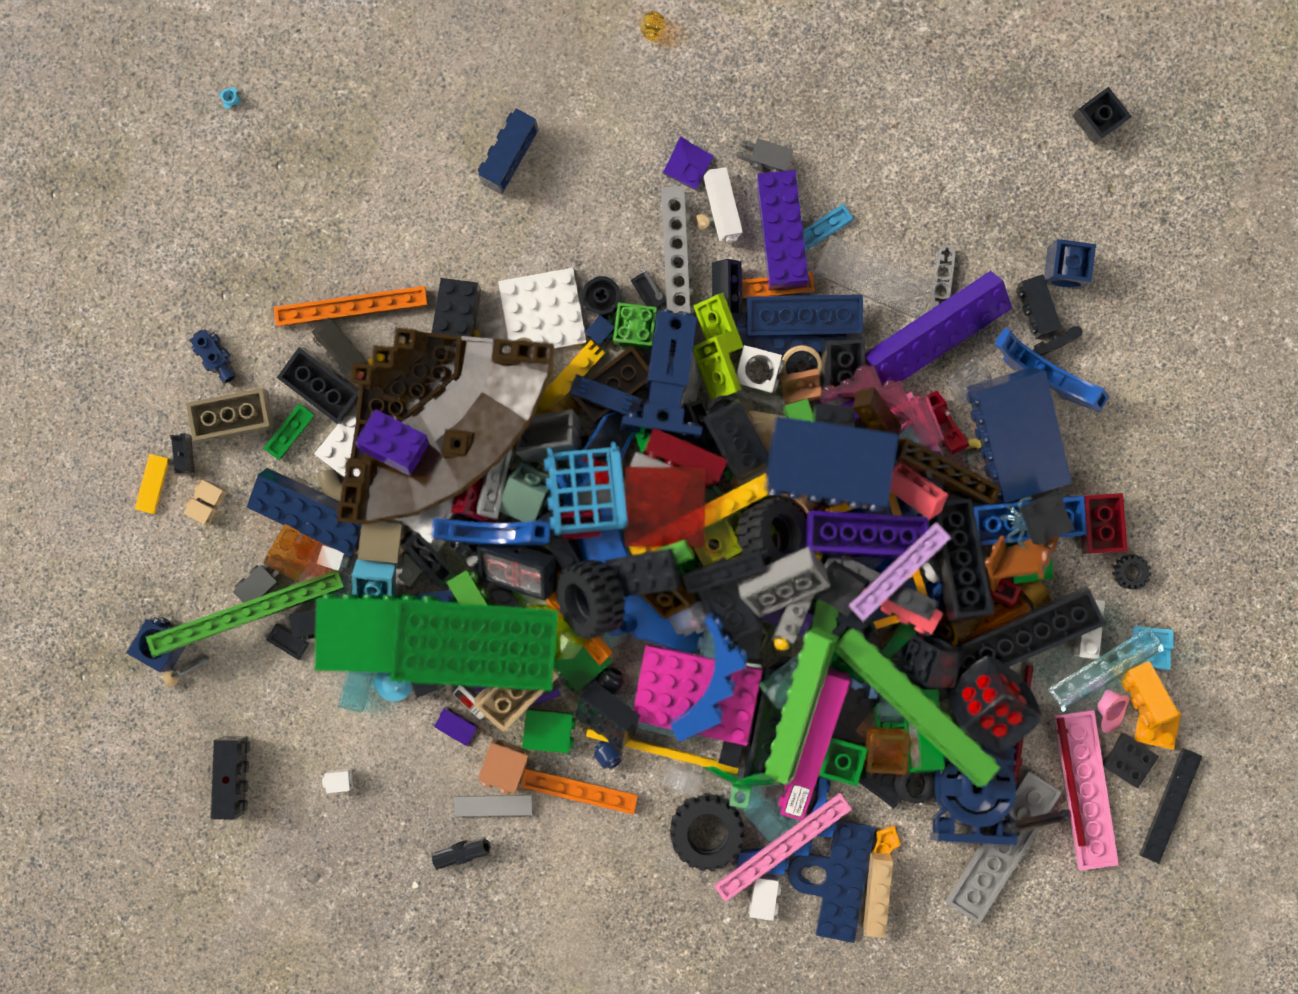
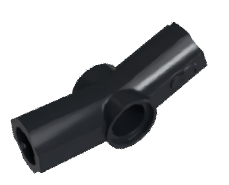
M485 837L469 842L464 840L451 845L449 848L432 853V862L436 870L454 864H464L474 858L490 854L491 845Z

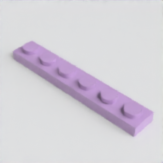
M935 523L848 606L862 621L866 619L940 549L950 537Z

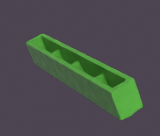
M817 627L808 631L804 636L803 642L805 645L798 656L799 665L793 673L792 678L794 681L787 692L788 701L782 709L781 714L783 717L776 728L777 737L772 742V753L765 764L767 768L765 774L772 776V779L785 785L794 779L838 636Z

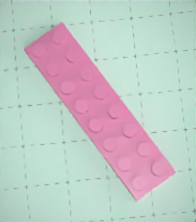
M1085 710L1054 715L1056 730H1058L1056 718L1064 717L1066 728L1069 731L1067 737L1086 846H1078L1060 737L1057 734L1068 807L1071 811L1070 820L1078 869L1081 871L1119 865L1095 711Z

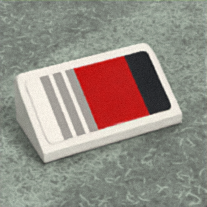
M459 685L453 692V695L481 720L485 715L475 707L474 699L477 696L465 685Z

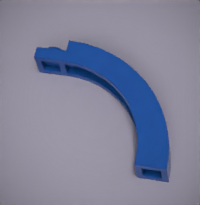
M433 518L431 538L448 540L449 542L482 545H539L549 543L550 523L539 521L477 523Z

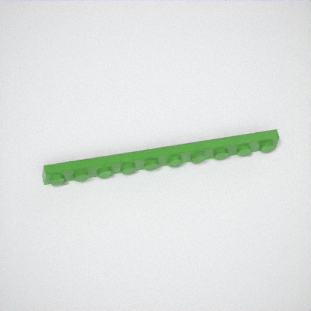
M338 570L148 636L146 639L152 656L155 657L323 597V594H331L343 590L344 586Z

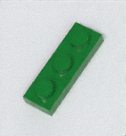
M298 404L263 449L280 461L314 419L315 415L303 405Z

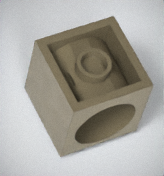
M395 519L388 520V522L362 524L358 559L403 564L405 552L400 547V540L407 534L408 526L403 525L402 521Z

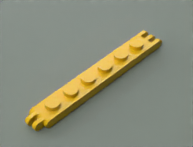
M591 340L546 388L535 415L548 413L559 400L561 401L569 394L576 374L584 377L606 352L602 350L597 355L596 352L600 347L596 345L591 350L590 348L595 343Z

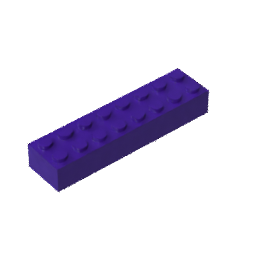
M992 271L987 272L865 353V361L873 380L887 392L1011 310L1012 305L1004 281Z

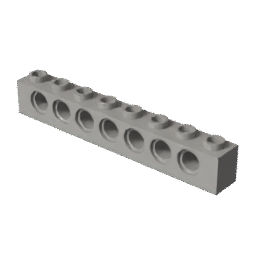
M684 186L661 187L667 310H672L675 314L687 312L694 316V305H690V297H693V286H689V279H692V267H688V260H691V248H687V241H690V229L686 230V222H689V211H685V204L688 203V192H684ZM673 204H678L680 206V210L672 211L670 209V206ZM679 223L682 227L679 230H674L671 228V225ZM679 241L683 246L680 249H675L672 247V243ZM680 260L683 262V266L676 268L673 266V262ZM676 279H682L684 281V285L682 287H677L674 285V281ZM676 298H683L685 304L682 306L676 305L674 302Z

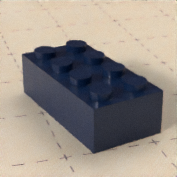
M517 108L513 113H509L505 128L500 129L496 138L498 140L495 146L492 145L489 148L487 160L482 162L478 168V176L482 185L500 195L504 193L539 131L536 119Z

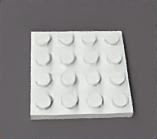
M573 268L498 281L509 340L526 337L533 342L554 343V349L587 343Z

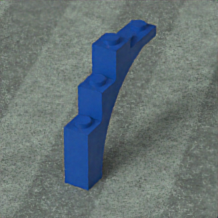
M1004 328L997 337L995 346L1004 355L1003 360L1010 368L1017 371L1030 367L1044 370L1047 374L1050 389L1055 390L1060 398L1096 412H1101L1110 397L1104 388L1084 381L1045 360L1024 345L1009 329Z
M713 613L707 615L704 620L713 636L715 645L713 676L701 698L686 712L671 720L670 726L678 742L722 722L724 712L720 704L716 705V703L734 695V688L736 687L731 676L728 677V675L745 668L747 665L746 660H748L746 651L740 649L739 645L730 647L732 645L731 639L727 634L724 635L721 629L723 624L720 618L715 617Z
M818 775L816 797L806 817L829 801L826 800L827 792H830V780H827V778ZM837 822L817 836L833 837V832H836ZM812 839L791 855L809 856V850H812L813 846ZM766 846L755 849H742L740 854H737V868ZM788 857L765 874L785 875V869H788Z

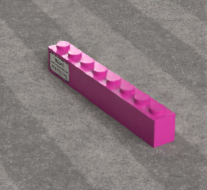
M829 668L827 670L794 779L788 784H784L785 794L784 796L780 795L779 798L780 815L801 821L804 819L850 682L849 674Z

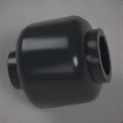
M610 667L601 671L596 682L615 696L622 687L624 679L622 677L623 674L618 669Z

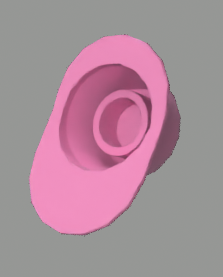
M1111 690L1104 692L1097 706L1103 717L1101 722L1103 732L1110 733L1120 725L1130 700L1129 696H1120Z

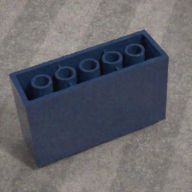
M1030 367L967 386L966 398L968 403H971L972 411H970L973 422L976 423L975 435L981 443L979 451L981 457L985 459V474L989 477L990 482L1001 487L997 499L1007 503L1072 483L1046 371Z
M777 416L773 422L763 490L768 491L767 494L773 496L785 493L788 494L787 498L801 499V496H805L807 501L821 502V499L827 500V504L841 505V502L847 503V507L861 508L863 505L867 506L866 510L881 511L882 508L888 507L898 434Z

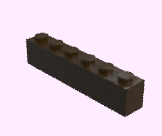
M898 438L896 461L969 499L971 498V500L979 504L994 505L1001 488L1000 486L909 438Z

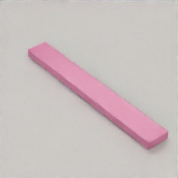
M838 793L714 884V887L724 901L727 902L850 812L852 808L842 794Z

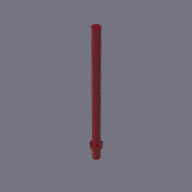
M1064 717L1056 718L1058 726L1056 732L1060 737L1078 846H1086L1067 737L1069 731L1066 728Z

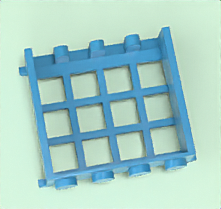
M611 443V448L552 453V449L547 448L548 459H544L545 471H549L550 478L546 479L547 490H551L552 498H548L549 510H553V517H550V527L555 529V535L627 528L619 447H616L615 443ZM607 456L608 466L593 467V457ZM588 458L589 468L574 469V459ZM570 460V470L556 471L555 461ZM609 471L610 485L595 486L594 472ZM590 472L591 486L576 487L575 474ZM571 474L572 488L557 489L556 475ZM611 489L612 503L597 504L596 490ZM592 491L593 505L578 506L577 492ZM573 492L574 506L559 508L558 494ZM612 508L614 522L599 523L598 509ZM593 509L595 523L580 525L579 510ZM575 511L576 525L561 526L560 512Z

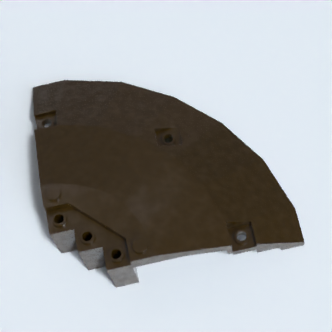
M395 327L393 347L373 346L372 365L352 363L350 383L359 384L351 455L346 462L341 500L338 502L337 522L366 525L419 515L463 493L503 460L531 424L552 374L555 344L427 333L416 329ZM505 346L510 348V352L507 354L503 352ZM375 410L428 436L430 444L411 476L359 451L355 442ZM456 440H459L461 442V446L459 448L455 447L454 445ZM355 469L360 471L359 476L354 475Z

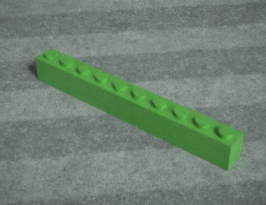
M854 629L847 631L836 643L834 651L976 786L987 785L1000 768L996 764V760L992 756L985 754L977 742L969 739L966 736V732L951 722V717L946 713H942L934 701L927 699L919 687L912 685L903 672L897 671L888 658H884L879 654L876 646L869 644L864 639L863 634Z

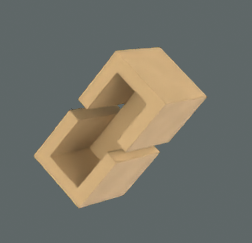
M202 480L194 488V498L187 501L184 514L204 525H210L218 510L200 500L202 499L214 506L220 507L228 491L209 481Z

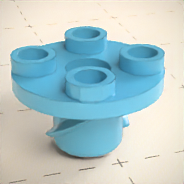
M378 672L376 675V690L382 698L388 701L403 700L413 689L411 682L390 681V673Z

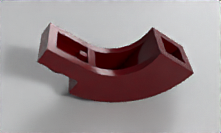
M935 391L921 398L925 415L943 447L946 446L952 455L969 447V441L956 426L948 410L947 402L940 393Z

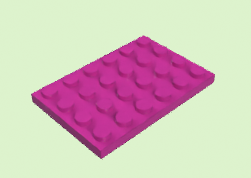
M646 644L634 704V711L640 715L639 722L672 729L670 726L671 720L690 709L706 691L713 676L715 659ZM746 665L745 668L728 675V677L731 676L736 687L734 688V695L716 703V705L720 704L724 712L722 722L695 735L747 746L762 669Z

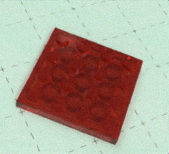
M626 466L625 506L627 527H625V546H669L686 540L690 547H704L705 467Z

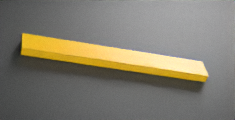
M591 727L588 728L586 737L608 742L605 737L595 733ZM631 738L625 745V747L705 767L713 766L733 774H737L739 769L738 767L734 768L720 764L718 759Z

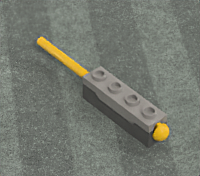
M815 554V556L821 562L823 555ZM814 594L785 606L771 639L778 650H786L795 642Z

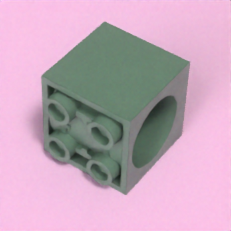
M521 462L508 479L501 498L499 511L507 516L521 520V522L536 521L543 513V509L551 495V490H547L546 479L550 478V475Z

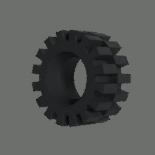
M1122 556L1120 560H1116L1115 563L1117 564L1113 565L1115 571L1112 572V575L1116 577L1113 579L1118 582L1119 586H1123L1125 589H1140L1150 580L1148 576H1151L1152 572H1149L1151 567L1147 565L1149 562L1143 560L1142 556ZM1131 564L1138 568V576L1133 580L1125 575L1126 567Z

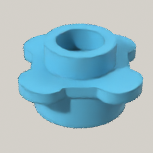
M235 87L225 89L219 94L226 109L241 103Z

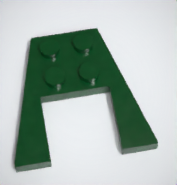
M901 622L884 650L877 648L879 650L878 653L884 658L891 660L901 648L903 649L909 643L911 636L918 635L919 632L914 629V626ZM833 651L829 666L842 673L849 674L850 678L863 685L866 681Z

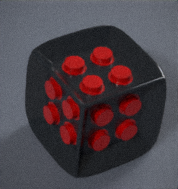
M991 656L977 661L957 678L955 687H949L947 690L949 704L961 728L975 741L994 752L1001 753L1011 748L1030 733L1042 719L1041 709L1028 684L1017 672Z

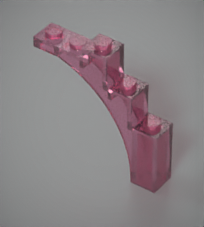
M864 365L857 368L853 375L854 381L847 379L841 382L840 386L834 387V385L825 387L819 396L821 402L825 403L839 397H856L858 390L875 387L888 407L900 415L913 429L922 446L928 448L940 444L944 440L928 396L921 397V395L911 398L909 402L901 381L895 382L891 380L884 383L882 387L874 365L870 367Z

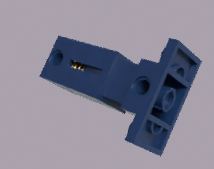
M667 309L658 311L646 388H650L649 400L644 405L642 418H639L637 414L623 416L620 430L650 435L654 429H657L678 439L698 441L701 436L702 427H698V424L686 422V425H684V409L680 408L682 393H685L689 380L697 317L693 316V314L687 312L675 314L672 310ZM658 417H664L666 421L662 422Z

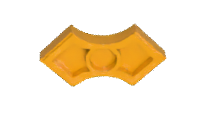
M894 825L876 831L877 839L871 852L890 854L893 849L901 845Z

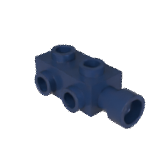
M206 329L197 331L193 338L190 339L193 345L191 349L197 356L200 355L203 360L201 363L208 372H218L221 382L223 384L229 383L236 377L233 370L227 366L231 363L228 359L230 357L229 352L224 347L221 348L218 342L220 339L214 332L210 333ZM211 356H215L213 361L210 360Z

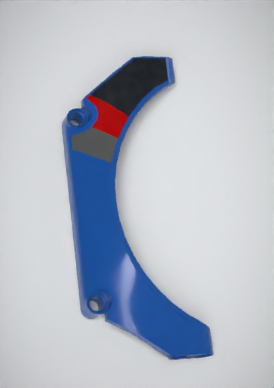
M617 412L610 413L601 417L599 424L582 450L611 448V443H615L616 447L620 449L622 463L624 454L635 433L620 430L624 415ZM607 456L592 458L593 467L608 466ZM588 458L574 459V469L589 468ZM609 471L594 472L595 486L610 485ZM590 472L575 474L576 487L591 486ZM571 474L557 475L556 481L559 489L572 488ZM611 489L596 490L597 504L612 503ZM592 491L577 492L578 506L593 505ZM573 492L561 493L565 507H573ZM601 508V523L614 522L612 508ZM621 529L602 530L601 537L576 538L584 561L593 559L605 564V560L630 555ZM640 595L623 597L626 603L623 621L615 631L608 633L614 637L631 632L632 638L686 653H693L712 645L704 623L690 619L681 613L664 620Z

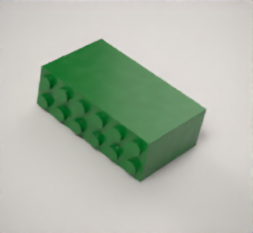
M323 594V598H317L314 671L390 673L398 595H383V599H378V595H363V598H359V594H343V598H339V594ZM415 595L403 596V599L443 602V600H438V596H423V600L418 599V596Z

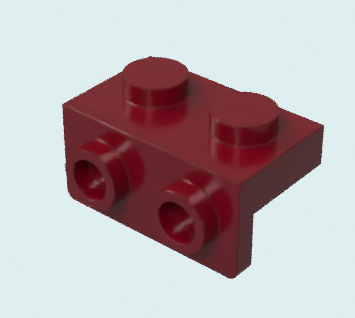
M593 509L579 510L580 525L595 523ZM598 509L599 523H601V509ZM575 511L561 512V526L576 525ZM602 530L562 534V538L601 537Z

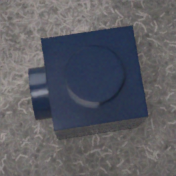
M599 315L585 331V334L601 347L605 341L608 343L614 337V322L607 316L603 318Z

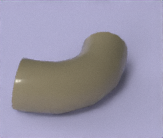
M336 470L317 472L322 491L327 496L340 501L342 483L338 480Z

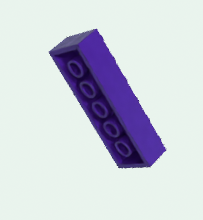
M796 170L757 174L756 185L768 290L807 287L808 271Z
M809 511L806 525V548L809 547L814 554L898 559L928 531L929 519L927 517Z

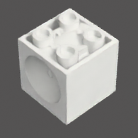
M744 345L736 371L741 389L769 397L771 393H775L779 383L776 376L782 371L784 361H781L782 355ZM756 360L765 362L769 370H771V380H766L762 384L751 382L749 376L746 375L745 366Z

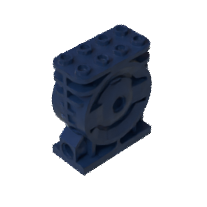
M979 744L985 754L992 756L996 760V764L1000 767L996 773L1001 778V781H998L994 775L987 785L980 786L978 794L972 791L974 783L962 771L957 775L956 779L946 778L947 774H956L959 768L944 755L945 770L933 772L935 773L933 792L940 810L933 815L930 840L1018 845V837H1015V833L1006 834L1003 831L1006 823L1015 821L1009 812L1016 796L1014 777H1016V773H1014V765H1016L1014 753H1016V749L1011 747L1006 751L998 753ZM946 796H955L963 807L972 811L987 810L996 803L998 798L1001 801L990 812L975 815L964 811L955 800H947ZM955 822L968 826V831L965 834L955 833ZM992 825V835H982L979 832L980 827Z

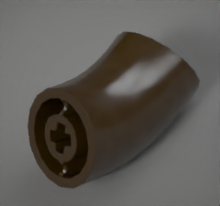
M946 608L940 611L943 615L936 625L934 633L936 636H940L950 643L957 645L971 635L985 618L948 622Z

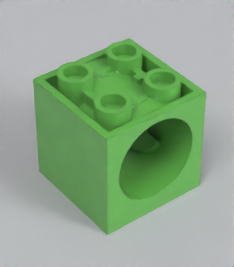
M618 302L613 338L614 347L629 348L633 346L637 350L651 351L657 307Z

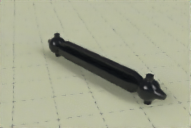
M1063 809L1060 812L1054 811L1008 822L1005 824L1003 831L1006 834H1013L1016 831L1022 832L1060 823L1061 821H1068L1071 811Z

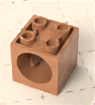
M494 739L490 744L478 777L481 785L489 788L493 786L498 787L500 792L509 795L511 792L515 793L519 787L531 751Z

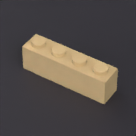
M870 852L863 929L866 936L886 938L893 860L890 854Z

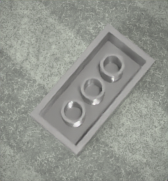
M809 547L765 566V571L737 579L741 599L758 617H762L830 587L826 568Z

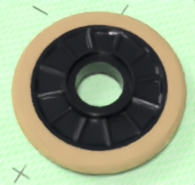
M809 346L793 347L782 358V361H784L781 371L782 375L803 372L796 368L797 363L800 361L807 363V368L804 371L818 369L819 376L821 375V356L815 349Z

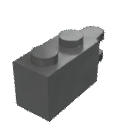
M757 138L756 144L740 141L742 148L753 151L752 155L737 152L736 157L750 162L749 165L755 170L763 171L764 169L770 172L787 171L793 149Z
M273 556L264 565L253 567L249 572L251 575L246 579H241L235 585L236 589L233 593L243 603L269 594L281 582L277 577L286 569V566L284 564L280 565L272 572L269 568L278 560L276 556Z

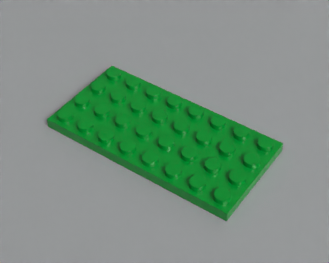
M397 599L390 681L552 691L558 610Z

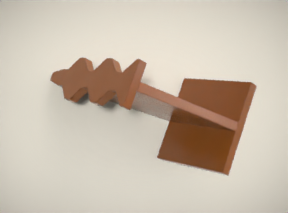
M1060 535L1042 545L1033 544L1032 540L1029 539L1009 548H1006L1004 536H1000L998 542L993 545L992 554L987 558L985 567L988 569V582H990L991 590L995 591L1001 578L1038 573L1039 578L1043 579L1045 568L1050 564L1052 552L1056 551Z

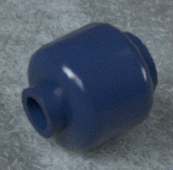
M601 741L595 746L597 750L594 752V758L603 769L609 768L611 770L622 762V751L618 747L612 746L609 742Z

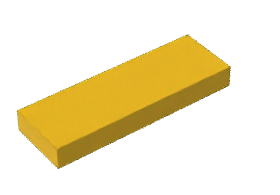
M149 454L135 505L136 510L151 514L156 513L170 461L169 458Z

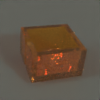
M285 524L267 552L263 564L298 582L320 542L304 534L300 543H296L300 532Z
M867 727L865 747L868 749L864 760L867 772L907 773L908 757L906 754L909 752L910 736L906 729Z

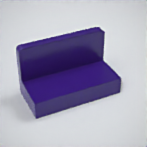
M448 707L443 708L439 719L434 725L436 729L465 746L469 744L479 727Z

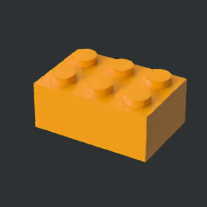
M1150 661L1128 670L1121 677L1123 689L1129 692L1132 697L1130 700L1133 707L1139 710L1141 722L1149 730L1163 725L1179 715Z

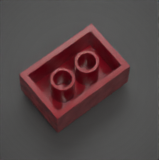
M1123 493L1085 495L1087 535H1081L1082 554L1128 551Z

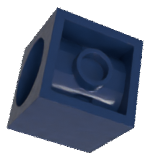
M1057 239L1047 247L1044 271L1046 284L1080 290L1092 282L1096 244Z
M154 617L145 619L126 654L161 673L171 671L186 646L153 657L146 637L154 635L156 632L174 628V626L170 625L171 621L168 619Z

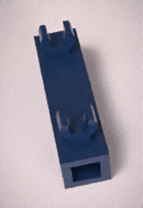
M576 374L569 392L570 395L627 416V414L641 416L644 405L641 404L642 399Z

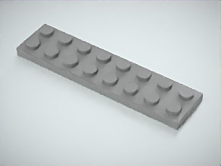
M1027 770L1016 787L1015 801L1009 814L1016 821L1049 813L1062 792ZM992 827L987 835H992ZM1039 828L1022 832L1016 831L1015 837H1018V845L981 844L945 902L980 924Z

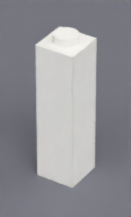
M727 168L708 170L704 175V182L719 241L734 242L743 231Z

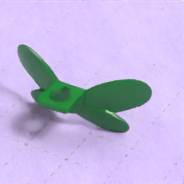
M713 766L703 767L710 774L733 783L729 805L737 808L748 809L752 786L783 784L772 779V776L768 774L752 775L738 780L719 768ZM740 789L744 790L743 793L746 795L743 803L735 801V796L740 792Z

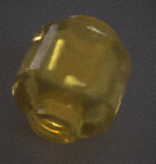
M657 11L647 12L643 15L641 21V34L649 41L660 39L665 31L666 19Z

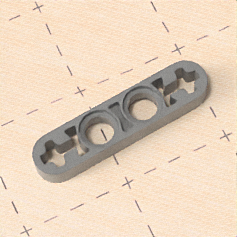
M950 245L942 246L937 252L930 310L939 305V301L946 300L951 295L955 250ZM945 250H948V254H951V256H948L946 260V263H950V265L940 264V262H944L945 256L941 253H943ZM946 268L949 272L948 277H941L939 269ZM941 286L944 287L947 292L946 295L942 297L939 296L936 292L937 288Z

